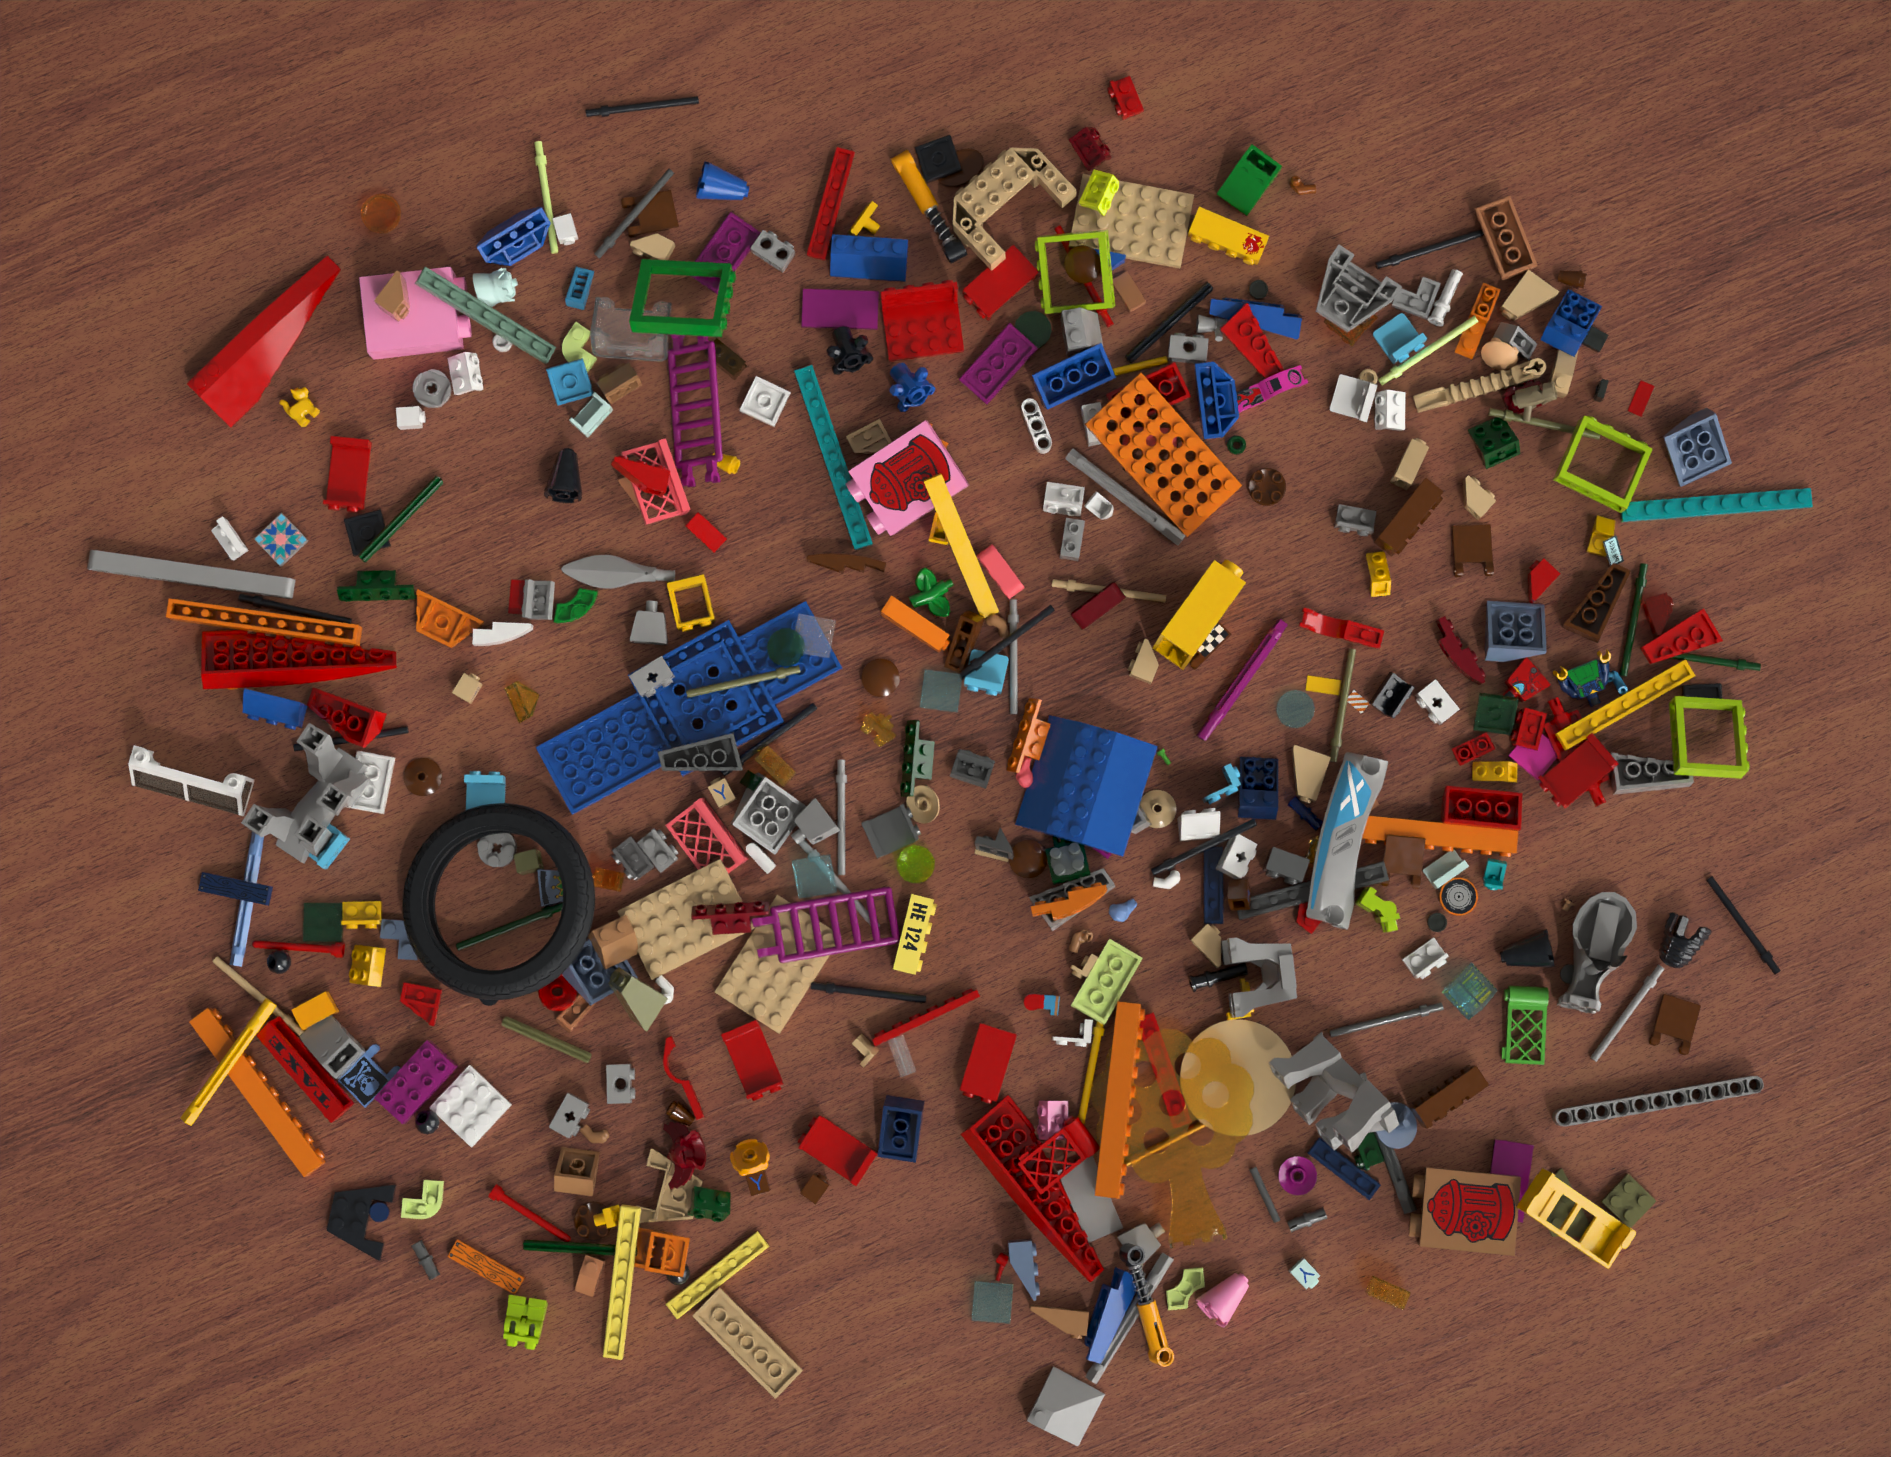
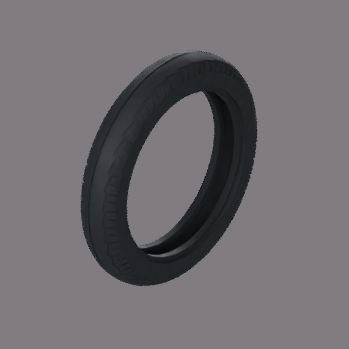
M510 803L487 804L465 810L440 825L425 840L416 853L409 868L403 891L402 908L405 930L420 962L438 981L450 989L466 996L484 1000H506L525 996L545 987L558 978L576 959L586 942L595 910V887L590 865L583 850L571 833L558 821L541 811ZM501 833L523 835L537 842L549 854L559 872L563 889V904L558 925L545 946L527 961L502 970L474 968L463 962L450 950L439 931L435 914V899L440 878L453 857L475 840Z

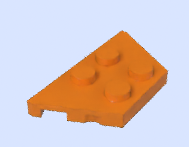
M417 589V632L453 648L473 633V629H478L484 624V621Z

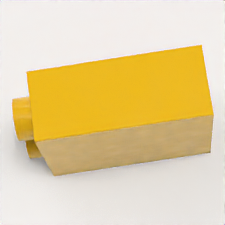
M1214 560L1160 634L1152 649L1184 670L1246 584L1240 578L1243 575V571L1229 560H1224L1222 564Z

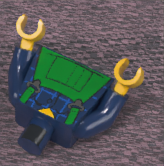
M1607 649L1604 656H1602L1600 651L1597 652L1600 661L1595 659L1568 671L1560 666L1561 673L1559 674L1554 670L1553 674L1558 678L1561 690L1577 700L1586 697L1590 707L1600 704L1601 701L1597 692L1605 689L1609 677L1611 654Z

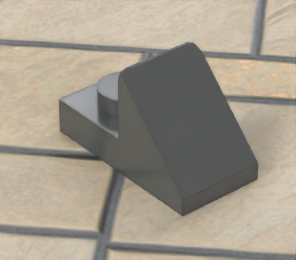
M1001 828L995 841L988 836L976 837V850L1013 860V850Z

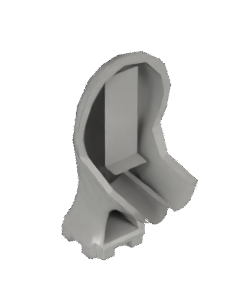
M1601 892L1590 897L1580 908L1573 923V974L1568 990L1558 998L1557 1005L1568 1009H1576L1584 1013L1595 1014L1596 1011H1600V985L1604 978L1621 966L1627 956H1623L1625 948L1632 941L1637 929L1636 911L1625 897L1615 892Z

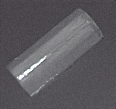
M904 1035L887 1041L900 1078L917 1072Z

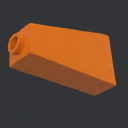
M890 596L881 610L882 617L938 653L941 650L945 651L951 642L948 640L950 637L948 633L893 596Z

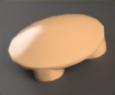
M1492 338L1490 342H1487L1482 347V359L1493 369L1507 371L1517 364L1518 349L1502 342L1499 338Z

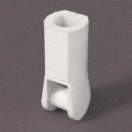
M749 843L746 846V852L767 874L777 866L763 853L757 844Z

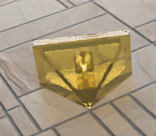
M519 681L504 688L518 722L522 723L531 718L534 714L539 694Z

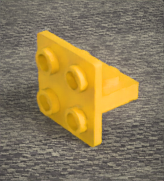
M355 945L351 955L352 966L349 971V982L381 987L386 948Z

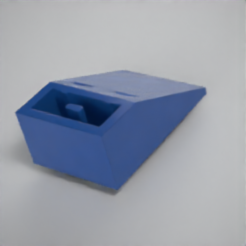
M1568 289L1547 324L1540 340L1575 357L1602 306Z

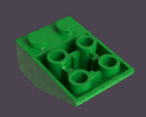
M1251 144L1216 195L1245 216H1248L1278 176L1282 165Z

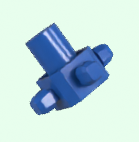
M898 363L890 371V375L896 384L891 386L889 392L899 399L897 408L900 412H906L909 407L920 406L925 402L928 395H932L936 390L934 385L926 380L928 370L925 367H920L915 373H912L905 363Z

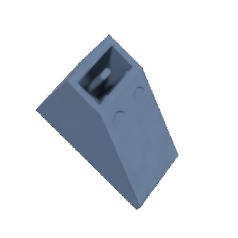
M1031 1239L1008 1240L1010 1264L1033 1301H1035L1036 1296L1040 1295L1039 1283L1035 1282V1276H1038V1265L1033 1262V1256H1037L1036 1244L1032 1243Z

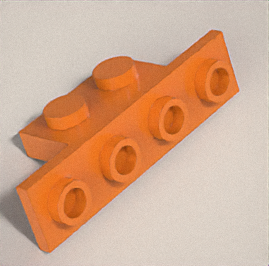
M1029 698L1025 705L1023 719L1019 724V731L1013 743V750L1008 759L1006 771L1019 773L1024 756L1040 760L1051 725L1036 719L1042 702L1040 699Z

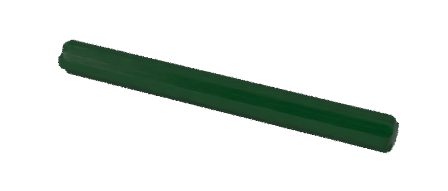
M435 476L359 553L358 557L363 562H367L442 486L443 480Z
M524 1240L523 1250L615 1256L616 1245L543 1240Z

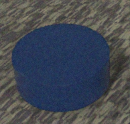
M378 1202L371 1206L369 1214L372 1220L382 1222L389 1217L390 1209L387 1204Z

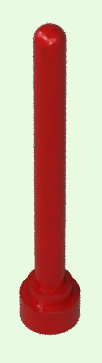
M257 940L252 942L254 948L331 953V955L337 958H343L345 954L344 942H336L332 945Z
M498 1184L490 1192L488 1197L493 1201L497 1200L499 1202L501 1200L562 1241H571V1237L504 1194L505 1191Z

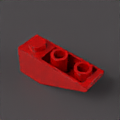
M617 456L611 461V466L643 492L661 497L666 493L670 470H667L666 467L647 465V462L641 460L631 461L626 456Z

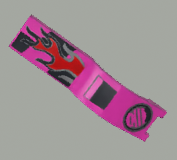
M1301 365L1279 372L1237 392L1239 413L1266 402L1268 399L1284 391L1307 384L1308 380H1304L1300 371L1302 370Z

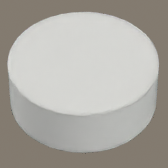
M497 334L493 338V346L499 352H507L512 347V343Z

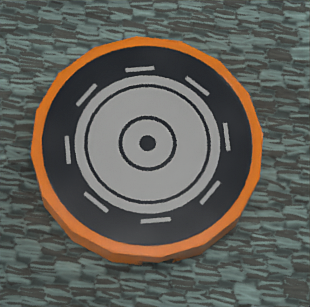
M1461 877L1452 878L1443 884L1439 892V902L1442 908L1454 916L1470 913L1478 901V893L1474 884Z

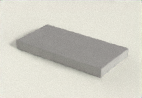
M1093 1156L1085 1159L1061 1178L1072 1208L1079 1218L1078 1222L1082 1231L1085 1230L1088 1236V1243L1123 1228L1111 1198L1095 1196L1098 1167ZM1062 1169L1057 1171L1058 1175L1062 1172Z

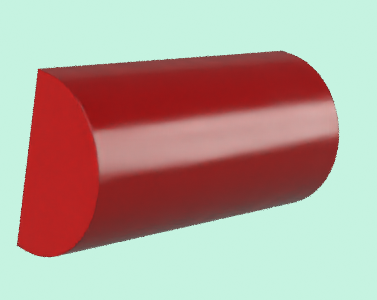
M1175 362L1145 376L1171 406L1191 397ZM1125 386L1120 387L1106 394L1107 402H1109ZM1137 394L1134 398L1135 403L1142 405L1144 397ZM1123 407L1120 411L1121 416L1128 418L1130 410L1127 407ZM1150 408L1147 411V416L1149 417L1157 413L1156 410Z
M1445 786L1442 798L1441 821L1443 824L1520 831L1523 793Z

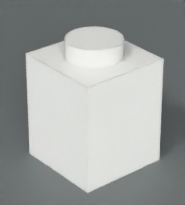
M571 213L552 218L560 244L570 245L579 239Z
M419 406L396 408L397 427L400 430L423 428L426 416L425 411H422Z

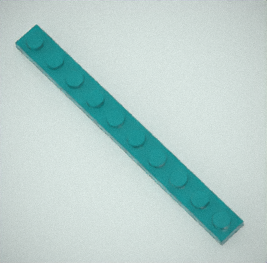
M810 365L795 370L794 372L854 549L858 550L873 545L860 504L854 499L845 484L851 478L814 368Z
M1811 488L1630 502L1628 508L1621 513V523L1812 508Z

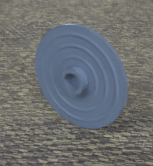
M1391 1102V1107L1395 1110L1399 1125L1390 1133L1382 1130L1376 1131V1134L1384 1145L1393 1149H1400L1408 1146L1414 1140L1417 1132V1122L1413 1112L1406 1105Z

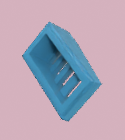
M580 267L575 268L565 298L568 307L585 309L594 271ZM578 275L584 276V277H588V278H587V280H586V279H582V278H578ZM576 283L584 284L585 287L576 285ZM574 290L583 292V294L576 293Z

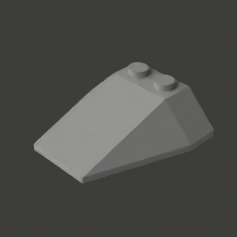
M1338 245L1328 259L1316 312L1344 331L1349 332L1391 303L1402 286L1387 276L1383 282H1380L1353 264L1351 260L1354 254Z

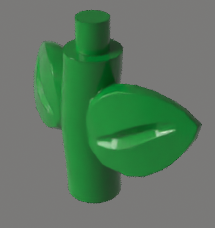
M923 567L919 570L915 579V585L921 592L909 596L912 606L915 609L927 604L932 614L940 617L949 616L950 605L943 594L948 592V588L954 586L952 580L937 582L934 573Z

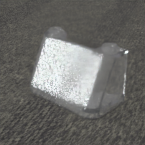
M596 297L590 331L591 348L594 355L604 358L658 362L667 359L670 334L632 332L629 323L631 309L615 308V303L610 298ZM663 301L655 303L653 311L644 310L643 316L671 317L672 303Z

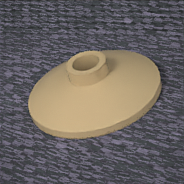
M919 785L914 787V796L907 797L906 806H909L913 815L912 818L918 823H930L939 813L940 804L938 796L928 786Z
M1152 790L1141 799L1140 805L1152 824L1149 827L1163 828L1169 825L1175 818L1176 803L1167 792ZM1156 805L1161 806L1160 812L1154 810Z

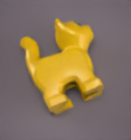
M306 387L291 389L292 396L298 401L290 407L286 400L279 401L285 412L293 420L297 421L301 427H306L310 423V420L305 418L308 413L313 418L320 413V410L315 408L308 398L309 391Z

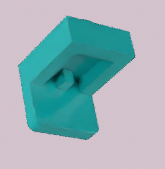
M1487 858L1483 875L1485 887L1490 890H1503V879L1507 861Z

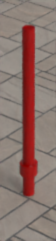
M1061 225L1054 229L1057 234H1065ZM1061 241L1068 253L1072 249L1069 247L1070 241ZM1092 282L1084 283L1093 302H1102ZM1108 308L1096 309L1098 315H1101L1107 328L1114 325L1107 312Z

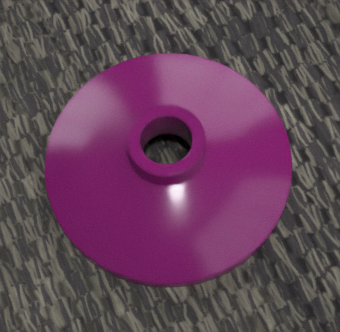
M1294 1156L1288 1158L1280 1166L1278 1172L1279 1183L1289 1194L1304 1195L1310 1192L1316 1184V1168L1310 1160L1304 1157ZM1295 1172L1300 1173L1299 1179L1293 1177Z

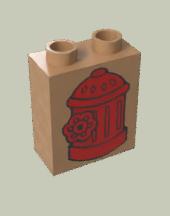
M1424 1167V1175L1414 1174L1412 1197L1422 1198L1421 1214H1410L1409 1237H1419L1418 1245L1421 1247L1515 1256L1518 1208L1516 1206L1519 1203L1521 1177Z

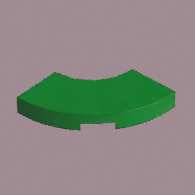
M579 588L576 596L571 601L557 603L554 623H569L583 617L593 607L598 591Z

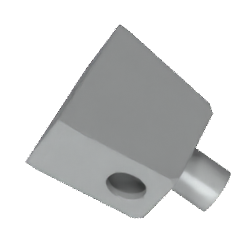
M646 601V611L636 612L630 636L631 643L668 645L666 617L664 613L657 612V601Z
M815 798L795 818L794 822L799 829L791 834V837L797 844L807 838L814 845L839 832L840 829Z
M1143 1222L1118 1234L1116 1237L1122 1245L1129 1243L1141 1247L1145 1252V1258L1142 1262L1144 1264L1161 1246L1156 1238L1163 1234L1165 1230L1159 1222L1150 1229ZM1134 1251L1130 1253L1131 1258L1134 1256Z

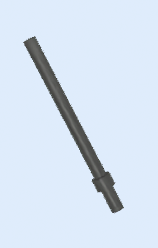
M668 169L610 236L607 235L603 240L604 243L594 253L599 259L609 248L616 244L615 241L674 175L672 170Z
M1442 1002L1428 1006L1424 1004L1416 1009L1331 1029L1329 1032L1331 1037L1420 1015L1421 1017L1428 1016L1429 1013L1441 1011L1444 1008Z

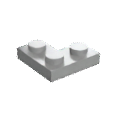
M1422 277L1416 294L1401 288L1395 296L1391 307L1427 320L1441 283Z

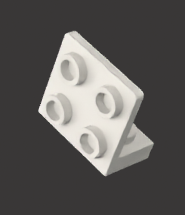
M1340 374L1330 411L1367 422L1377 384Z

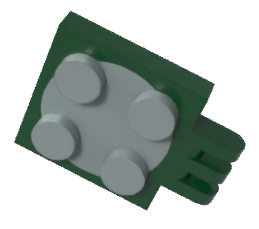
M1052 837L1054 847L1047 848L1045 851L1053 885L1090 876L1091 873L1084 845L1064 839L1058 842L1057 837Z

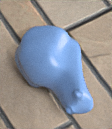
M1130 899L1121 904H1112L1109 907V915L1115 921L1124 922L1137 906V902L1134 899Z

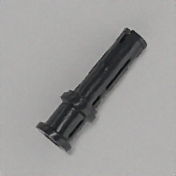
M1243 963L1215 972L1204 971V974L1189 975L1188 978L1192 991L1196 992V989L1207 986L1210 988L1215 983L1248 975L1246 964Z

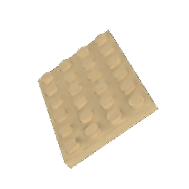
M1087 174L1082 175L1071 233L1108 230L1110 252L1125 254L1126 259L1181 268L1194 199L1193 194L1119 181L1118 191L1114 194L1111 206L1104 216L1100 215L1097 210L1086 208L1079 204V200L1091 176ZM1098 238L1071 240L1069 243L1071 248L1086 245L1099 249Z
M721 859L618 910L620 917L627 916L635 931L638 943L637 952L651 980L744 934L713 935L711 919H691L693 906L742 902Z
M777 895L769 906V914L763 917L771 916L770 908L772 906L788 904L790 902ZM799 909L797 911L804 952L816 950L810 915ZM790 911L778 913L785 955L797 953ZM819 922L823 948L834 947L832 929ZM771 924L755 928L715 993L780 1034L811 986V982L815 980L830 955L787 963H780L778 955L758 958L757 949L776 946L773 925Z

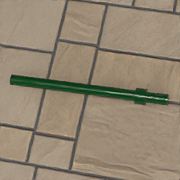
M1640 563L1638 578L1635 579L1634 584L1636 589L1619 674L1627 677L1643 589L1646 588L1647 579L1645 578L1648 564Z
M1690 653L1670 658L1734 667L1736 670L1742 671L1745 669L1760 671L1761 663L1746 662V659L1739 658L1732 660Z
M563 902L552 907L546 906L541 908L539 912L456 943V947L459 951L539 919L553 917V914L562 911Z

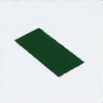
M748 770L739 783L754 791L762 778Z

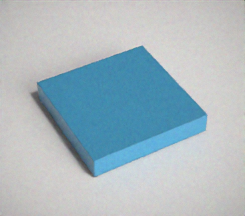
M583 358L546 369L557 406L593 396L594 392Z

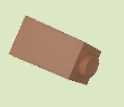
M591 1254L585 1255L575 1291L591 1297L594 1296L606 1259Z

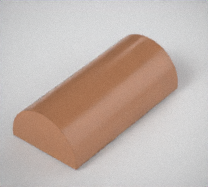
M1511 196L1474 209L1501 280L1520 276L1538 266Z

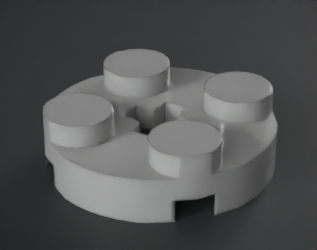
M431 369L420 373L414 380V396L421 405L427 408H440L451 396V382L439 370ZM435 384L437 391L430 394L427 387Z
M510 833L485 836L477 844L478 854L485 864L491 867H504L513 861L517 843ZM495 843L502 845L500 853L493 852V845Z

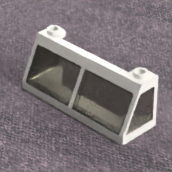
M133 746L128 763L133 786L233 814L245 815L255 779L231 773L225 777L223 783L160 766V763L156 762L153 758L154 751Z

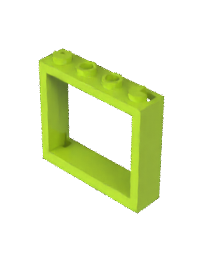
M1108 230L1043 235L1037 238L1038 241H1035L1036 252H1039L1040 259L1037 260V269L1041 271L1039 288L1043 290L1041 307L1045 309V314L1061 313L1063 310L1075 308L1096 310L1113 308L1115 306ZM1098 238L1104 302L1052 306L1045 243Z
M1583 416L1578 420L1553 480L1622 513L1629 506L1652 448L1648 447V444L1643 441L1632 439L1627 433H1620L1614 430L1608 424L1597 422V419L1592 416ZM1585 428L1641 454L1623 499L1567 472Z
M1675 696L1669 702L1674 775L1741 779L1749 771L1750 766L1746 755L1748 744L1745 743L1747 728L1744 725L1745 708L1742 707V700ZM1683 708L1732 711L1736 766L1687 763Z

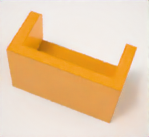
M327 991L291 1010L301 1030H307L308 1027L339 1012L334 1000Z

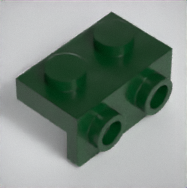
M694 1186L692 1188L691 1208L688 1210L687 1215L694 1216L696 1219H712L714 1222L724 1221L730 1215L731 1192Z

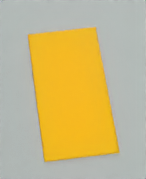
M1307 676L1306 691L1340 695L1342 680Z

